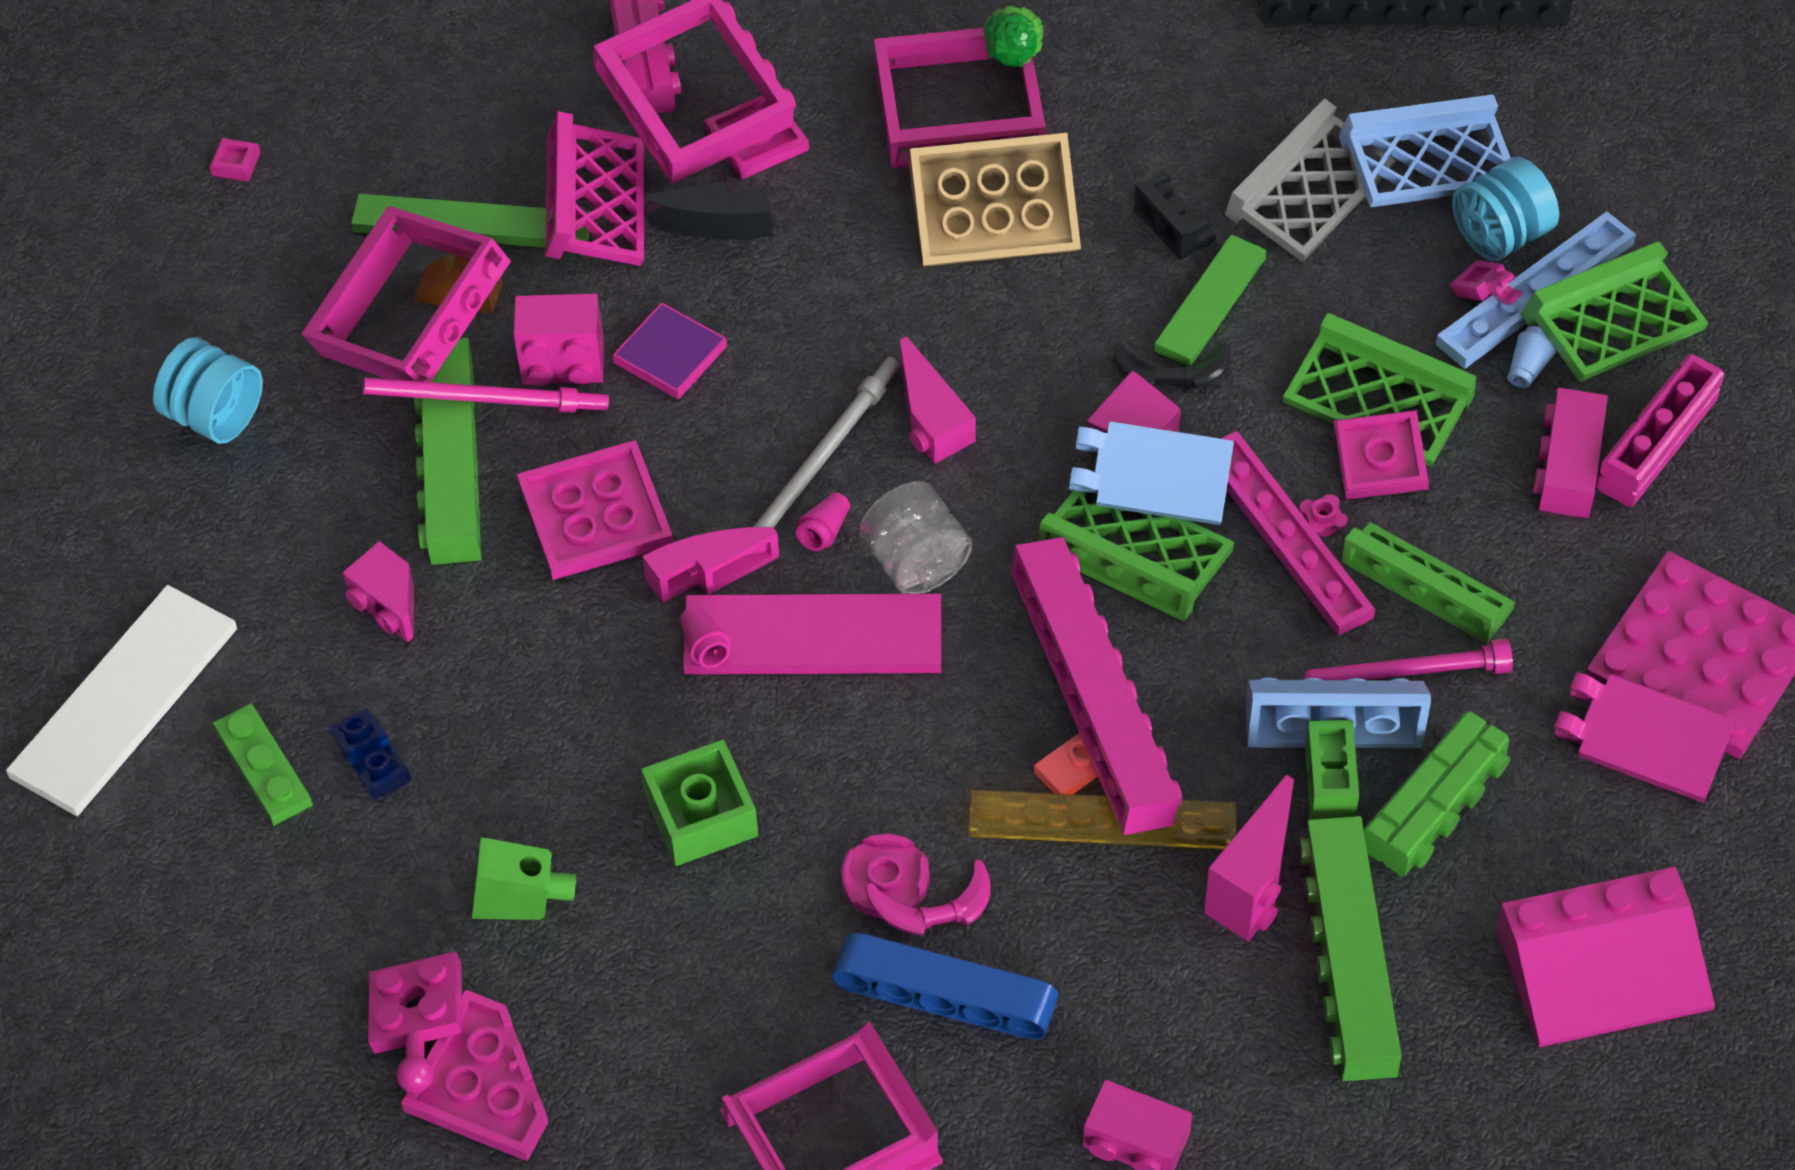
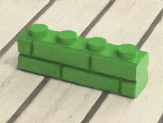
M1466 711L1365 827L1364 836L1367 854L1379 862H1384L1386 867L1401 877L1406 876L1414 865L1422 868L1434 851L1435 846L1432 844L1440 835L1444 838L1450 836L1460 820L1458 813L1465 805L1473 808L1485 791L1483 784L1490 776L1495 779L1499 778L1510 761V756L1507 755L1510 741L1508 735L1493 725H1487L1485 720L1471 711Z

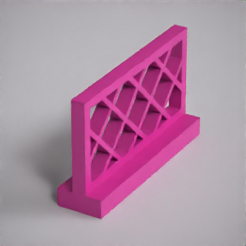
M557 111L547 134L545 256L561 259L563 252L567 251L641 266L644 260L643 141L638 137L573 124V114ZM576 139L589 141L596 150L587 154L576 143ZM619 147L633 150V158L624 162L613 149ZM604 156L615 168L606 173L594 160ZM585 167L596 179L587 184L576 171ZM621 174L633 185V188L626 192L613 180ZM602 185L615 197L607 203L594 191ZM584 196L596 209L586 214L576 204V200ZM622 204L633 215V218L624 222L612 209ZM603 215L615 229L605 233L594 220ZM584 226L596 240L588 242L575 239V231ZM622 234L633 245V250L620 248L613 239Z

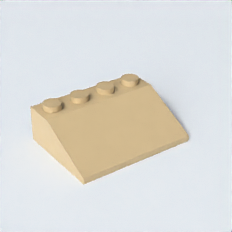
M1067 133L910 149L908 162L923 267L1081 250Z

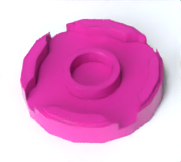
M890 833L871 835L863 839L862 844L857 845L854 849L852 847L848 851L841 867L843 892L850 904L863 914L877 918L881 917L875 912L867 897L866 885L868 883H873L879 891L893 901L916 908L925 898L930 884L928 859L923 851L921 853L915 847V843L908 838Z

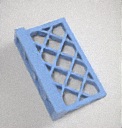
M1493 94L1348 114L1339 134L1343 149H1350L1370 207L1453 196V193L1460 186L1471 183L1478 176L1487 174L1480 169L1486 159L1499 165L1510 158L1494 116L1498 105ZM1486 129L1491 141L1488 147L1468 137L1469 133ZM1445 135L1456 141L1457 145L1450 152L1432 142L1433 138ZM1409 140L1420 146L1421 150L1415 158L1396 147L1397 143ZM1373 145L1385 152L1380 162H1377L1364 154L1362 146ZM1462 145L1482 156L1476 166L1456 155ZM1426 150L1446 161L1440 172L1420 161ZM1389 156L1409 166L1404 176L1384 166ZM1451 164L1470 175L1467 181L1457 182L1444 173ZM1415 169L1434 181L1431 186L1420 187L1408 180V178ZM1377 174L1397 185L1396 189L1392 192L1378 193L1374 182Z

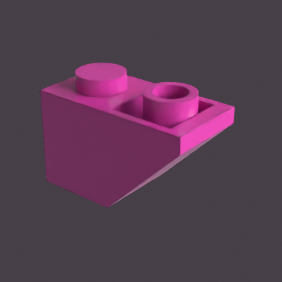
M379 541L343 572L347 589L345 595L351 605L357 610L363 611L365 609L373 615L378 625L388 634L395 632L408 642L413 638L414 585L409 563Z

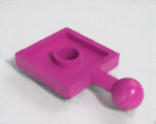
M456 951L369 972L368 1043L374 1054L406 1046V1058L399 1064L396 1072L398 1084L407 1092H422L431 1085L434 1077L432 1065L424 1058V1042L462 1033V963ZM423 997L417 1006L406 1008L411 1000Z

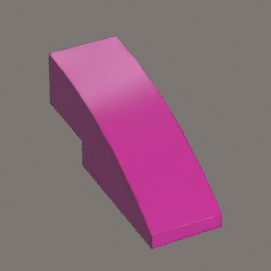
M773 527L736 528L695 535L667 544L642 556L645 580L662 603L698 584L709 595L779 558L777 532Z

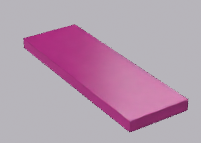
M941 594L686 595V609L700 607L729 636L731 653L728 659L720 666L704 668L692 660L686 638H684V674L942 673Z

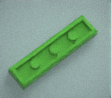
M1230 235L1155 342L1154 352L1185 366L1192 365L1266 259V249Z

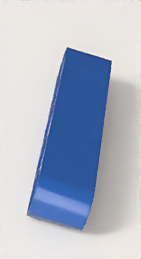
M861 933L846 935L832 974V980L835 984L853 993L1032 1040L1045 1038L1059 996L1058 991L1053 986L1041 980Z

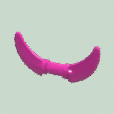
M978 859L974 862V872L970 885L960 897L949 901L948 904L931 908L926 906L918 909L893 901L879 891L873 883L866 885V893L871 906L886 923L902 932L921 936L924 934L925 929H930L931 926L951 921L953 923L961 922L963 925L972 924L981 916L987 906L991 885L987 869L983 862Z

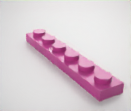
M1235 431L1221 438L1234 441L1226 491L1335 634L1339 636L1374 619L1375 608L1239 432Z

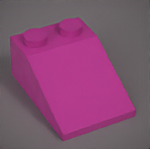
M1288 775L1283 778L1208 870L1204 914L1248 942L1259 929L1262 931L1267 930L1278 912L1275 902L1281 890V886L1278 883L1294 779Z

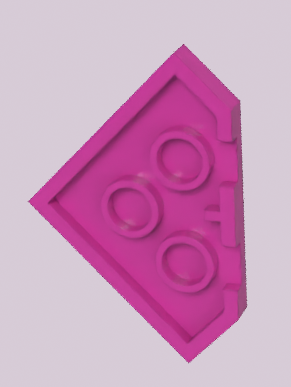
M465 989L462 995V1033L437 1039L426 1058L433 1067V1081L422 1092H407L401 1102L403 1112L528 1161L548 1124L546 1111L537 1092L506 1005Z

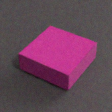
M221 138L210 164L211 175L249 182L261 153L259 144Z

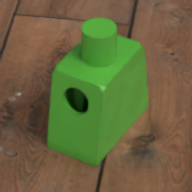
M481 837L472 919H543L545 917L547 899L574 901L576 874L550 872L552 852L548 849Z

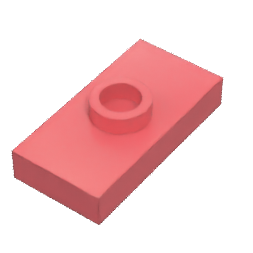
M1079 733L1034 765V774L1062 802L1098 777Z

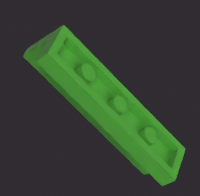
M1369 522L1362 531L1354 527L1345 538L1342 563L1486 644L1514 609L1515 602L1372 522Z

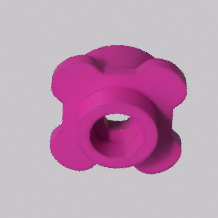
M1327 494L1316 501L1304 500L1300 504V513L1306 516L1307 522L1318 536H1330L1337 529H1343L1347 525V516L1341 513L1339 509L1340 500L1335 495Z

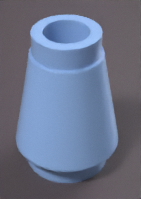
M1529 326L1525 332H1521L1518 335L1510 372L1507 376L1508 381L1516 387L1522 389L1529 388L1556 353L1555 347L1540 327Z

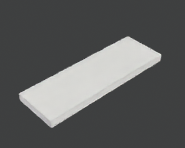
M167 585L7 768L6 772L9 778L78 817L237 630L235 620Z

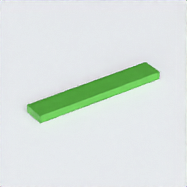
M359 194L351 222L353 233L369 234L387 206H392L490 237L497 244L545 248L546 208ZM394 224V226L392 227V229H393L394 232H395L396 229H397V227L395 226V224ZM583 226L575 231V239L588 241L590 232Z

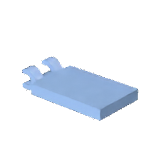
M1110 421L1108 433L1092 428L1079 427L1075 449L1098 452L1096 469L1093 472L1088 469L1072 467L1069 489L1079 492L1097 493L1096 506L1221 525L1234 441Z

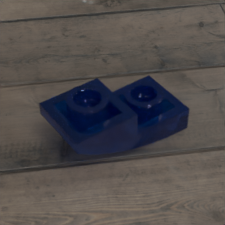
M368 708L329 727L336 744L373 801L412 781L409 769L389 744L386 732Z

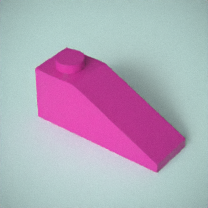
M907 336L900 340V363L911 429L909 436L915 449L920 453L925 452L931 461L936 464L976 442V417Z

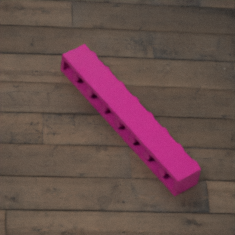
M1064 537L1015 545L1011 569L1012 578L1122 834L1128 835L1173 826L1177 808L1182 804L1180 786L1176 780H1171L1167 771L1165 752L1161 746H1156L1152 737V726L1147 713H1142L1138 706L1135 685L1132 680L1126 679L1122 670L1123 663L1120 651L1117 647L1113 648L1110 643L1106 620L1103 615L1098 616L1094 607L1092 588L1089 584H1084L1080 575V564L1077 555L1074 552L1070 553Z

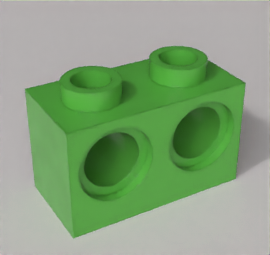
M1353 720L1308 721L1305 760L1310 820L1356 817L1359 786Z

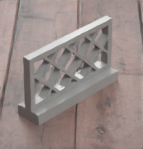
M1325 98L1232 192L1225 215L1235 223H1238L1243 218L1302 262L1366 196L1350 149L1328 148L1327 137L1333 131L1339 135L1344 122L1334 116L1337 107ZM1373 145L1362 146L1364 154L1377 162H1380L1385 152ZM1389 156L1384 166L1392 169L1396 160ZM1306 158H1323L1325 171H1306L1304 160ZM1331 158H1350L1352 171H1333ZM1377 174L1374 179L1375 185L1383 178L1382 176ZM1327 181L1329 194L1310 195L1308 182ZM1335 181H1354L1356 192L1354 194H1337ZM1283 182H1300L1302 195H1283L1281 184ZM1331 204L1333 213L1331 218H1314L1312 205ZM1277 205L1279 219H1266L1257 213L1256 210L1260 206ZM1285 205H1304L1306 218L1287 219ZM1308 228L1310 240L1304 246L1290 237L1289 229Z

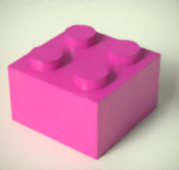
M598 294L515 296L514 339L522 385L545 386L548 384L575 383L584 385L588 383H603L604 339Z

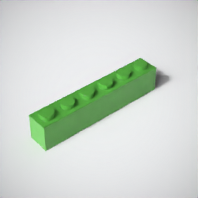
M469 338L459 339L431 382L474 385L473 359ZM414 398L416 415H422V423L415 424L417 448H423V456L416 457L417 477L419 482L424 481V490H417L419 515H425L426 522L425 524H418L420 549H428L431 565L481 561L475 402Z
M1361 816L1308 820L1305 838H1299L1298 850L1301 865L1308 864L1310 876L1304 879L1305 897L1307 904L1314 903L1316 916H1311L1310 920L1311 936L1313 943L1321 944L1322 955L1317 956V974L1319 983H1327L1329 996L1323 997V1011L1326 1024L1333 1023L1335 1037H1330L1329 1040L1332 1065L1340 1064L1342 1082L1396 1078L1402 1055Z

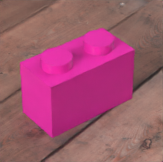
M1105 1080L1084 1125L1083 1147L1089 1149L1094 1156L1102 1160L1113 1161L1115 1159L1132 1166L1134 1170H1175L1190 1136L1192 1113Z

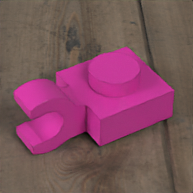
M1476 260L1450 284L1456 297L1483 301L1494 295L1503 304L1511 305L1523 295L1521 290L1513 289L1508 284L1514 278L1513 273L1506 271L1503 264Z

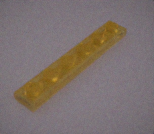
M971 790L969 837L1225 849L1236 836L1237 802L1182 800L1181 806L1177 808L1173 826L1123 835L1107 796Z

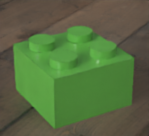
M724 739L641 769L645 798L675 866L758 837L756 808Z

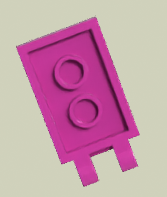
M1576 672L1570 686V696L1577 700L1591 703L1584 721L1570 713L1560 711L1554 725L1556 729L1554 735L1581 744L1578 752V757L1704 803L1735 727L1736 719L1612 674L1609 675L1606 685H1603L1586 674Z

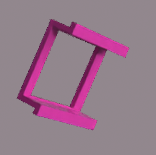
M870 1021L858 1033L730 1097L728 1094L722 1097L723 1108L720 1109V1114L728 1127L736 1124L761 1169L786 1170L754 1115L863 1060L909 1136L843 1170H931L943 1163V1159L938 1153V1130Z

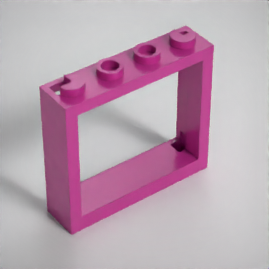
M691 0L594 46L593 68L671 185L792 127L794 108L796 107L792 93L788 88L781 87L776 79V73L768 59H762L759 55L751 33L746 29L742 30L736 21L734 9L728 1ZM711 20L769 106L680 149L622 61Z
M984 28L874 39L875 70L891 169L909 167L908 158L912 148L1046 135V125L1033 57L1031 58V63H1026L1020 67L1029 117L900 130L890 69L995 58H990L985 49ZM908 148V151L898 152V149Z
M387 206L301 334L322 357L385 379L431 382L511 261L490 237ZM394 224H395V226L397 227V229H396L395 232H394L393 229H392V227L394 226ZM412 242L470 260L403 361L346 341ZM324 328L328 330L326 334L321 333Z

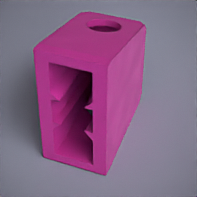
M1131 371L1087 420V428L1108 433L1110 421L1179 432L1180 409L1139 374Z

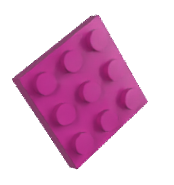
M636 440L517 474L522 496L553 580L648 553L673 543L672 532Z

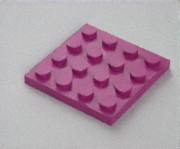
M1667 551L1587 668L1586 675L1606 685L1609 675L1612 674L1736 719L1735 727L1725 752L1741 759L1795 675V615Z

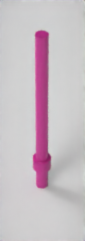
M363 378L362 394L556 407L558 412L575 413L576 409L607 411L609 405L608 395L578 393L576 388L559 387L558 391L378 378Z

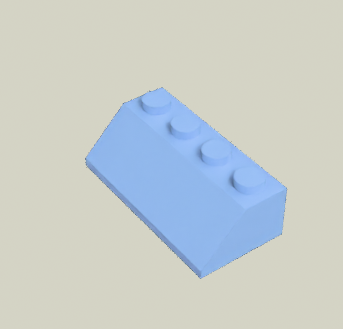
M1271 677L1260 680H1248L1246 695L1247 747L1305 748L1308 721L1353 720L1355 748L1422 749L1431 695L1424 681H1409L1403 678H1396L1390 681H1366L1361 678H1351L1348 680H1321L1319 678L1278 680Z

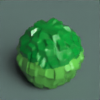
M1011 5L1006 6L1004 9L995 10L987 18L983 29L985 49L989 57H994L1002 65L1011 67H1022L1026 63H1031V58L1036 56L1043 45L1044 26L1042 21L1032 10H1028L1025 7L1018 8Z

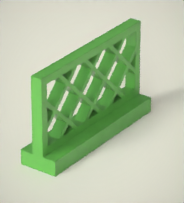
M1659 241L1534 291L1520 314L1528 326L1535 324L1540 326L1579 382L1705 330L1709 324L1664 264L1663 260L1668 252ZM1657 277L1665 287L1666 295L1646 289L1647 281ZM1623 292L1637 297L1635 308L1616 302V293ZM1644 300L1663 306L1662 317L1642 311ZM1590 304L1606 310L1604 321L1585 315V306ZM1671 309L1684 313L1690 323L1683 325L1669 320ZM1616 313L1633 319L1631 330L1612 324V314ZM1559 317L1574 322L1573 334L1558 329L1553 319ZM1640 322L1660 328L1658 337L1652 338L1638 333ZM1581 326L1602 332L1600 343L1580 337ZM1612 335L1629 341L1627 350L1621 351L1607 346L1608 336ZM1577 348L1597 354L1596 363L1585 366L1576 353Z
M1327 313L1320 325V334L1285 392L1283 402L1334 424V420L1398 413L1400 410L1421 405L1426 420L1419 422L1420 432L1430 429L1434 438L1429 451L1423 450L1426 465L1432 467L1464 408L1468 409L1475 396L1476 376ZM1326 348L1339 354L1343 364L1321 370L1318 357L1322 350ZM1314 367L1315 372L1310 373L1311 369ZM1370 367L1377 371L1380 380L1358 386L1353 370ZM1347 373L1352 388L1331 394L1325 379ZM1315 381L1320 382L1324 396L1311 400L1297 395L1302 385ZM1404 382L1414 387L1417 396L1395 402L1390 386ZM1384 389L1389 404L1367 410L1362 394ZM1356 397L1361 412L1349 416L1337 412L1335 402ZM1444 399L1454 404L1450 413L1433 418L1427 402ZM1443 425L1438 433L1437 427Z
M1073 491L1055 514L1048 513L1041 521L1038 541L1064 537L1070 553L1074 552L1078 557L1081 573L1183 622L1192 613L1196 598L1232 553L1235 543L1189 520L1139 513L1142 514L1143 519L1124 522L1121 512L1126 510L1096 506V503L1087 504L1085 495L1088 492ZM1112 513L1115 523L1095 525L1093 515ZM1083 517L1087 527H1079L1066 521V519ZM1157 529H1174L1179 532L1180 537L1161 539ZM1148 530L1152 540L1132 543L1129 533ZM1120 534L1123 544L1117 545L1102 538V536ZM1208 545L1218 551L1213 555L1198 556L1194 546ZM1186 549L1189 558L1169 560L1166 550ZM1157 552L1161 562H1153L1138 554ZM1194 569L1197 579L1193 581L1176 573V571Z

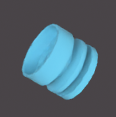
M1521 156L1507 159L1493 167L1486 175L1474 178L1471 183L1460 186L1453 193L1452 208L1461 234L1477 254L1489 261L1504 259L1511 252L1519 250L1525 242H1533L1553 230L1558 224L1559 208L1552 186L1541 170L1531 161Z
M198 337L188 338L175 347L159 370L154 385L153 402L156 411L161 415L175 420L182 426H190L196 433L218 444L228 443L244 430L253 417L262 395L263 379L261 371L254 365L234 355H226L220 348L211 346L208 342Z

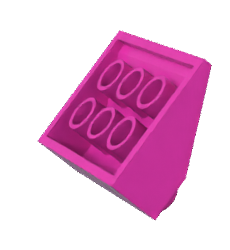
M1676 867L1509 901L1501 905L1496 932L1538 1048L1714 1010L1715 1004L1692 907Z

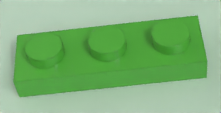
M252 703L213 722L215 732L273 826L313 806L308 792Z

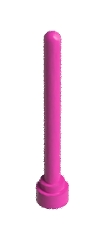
M1508 638L1490 640L1489 645H1482L1481 650L1311 669L1305 672L1303 679L1348 680L1351 678H1361L1364 680H1375L1483 667L1484 671L1492 670L1493 674L1511 673L1513 669L1512 651Z

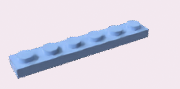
M1606 211L1510 281L1508 284L1513 289L1521 290L1523 293L1513 304H1503L1494 295H1491L1439 333L1436 346L1466 369L1527 324L1520 314L1534 291L1615 259L1634 245L1636 234Z

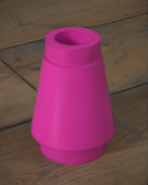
M833 492L800 517L798 528L796 529V536L800 543L812 551H821L832 546L847 512L850 510L848 499L840 493Z
M700 607L686 609L680 616V623L692 660L704 668L720 666L728 659L731 653L729 636Z

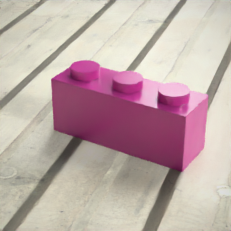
M1558 388L1555 404H1546L1543 427L1551 429L1549 436L1542 435L1538 460L1546 461L1545 469L1537 468L1533 493L1541 494L1539 511L1589 519L1595 494L1608 395Z

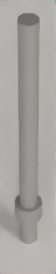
M887 357L873 376H867L857 388L858 395L753 527H775L868 407L877 404L885 394L886 384L900 368V363L895 358Z

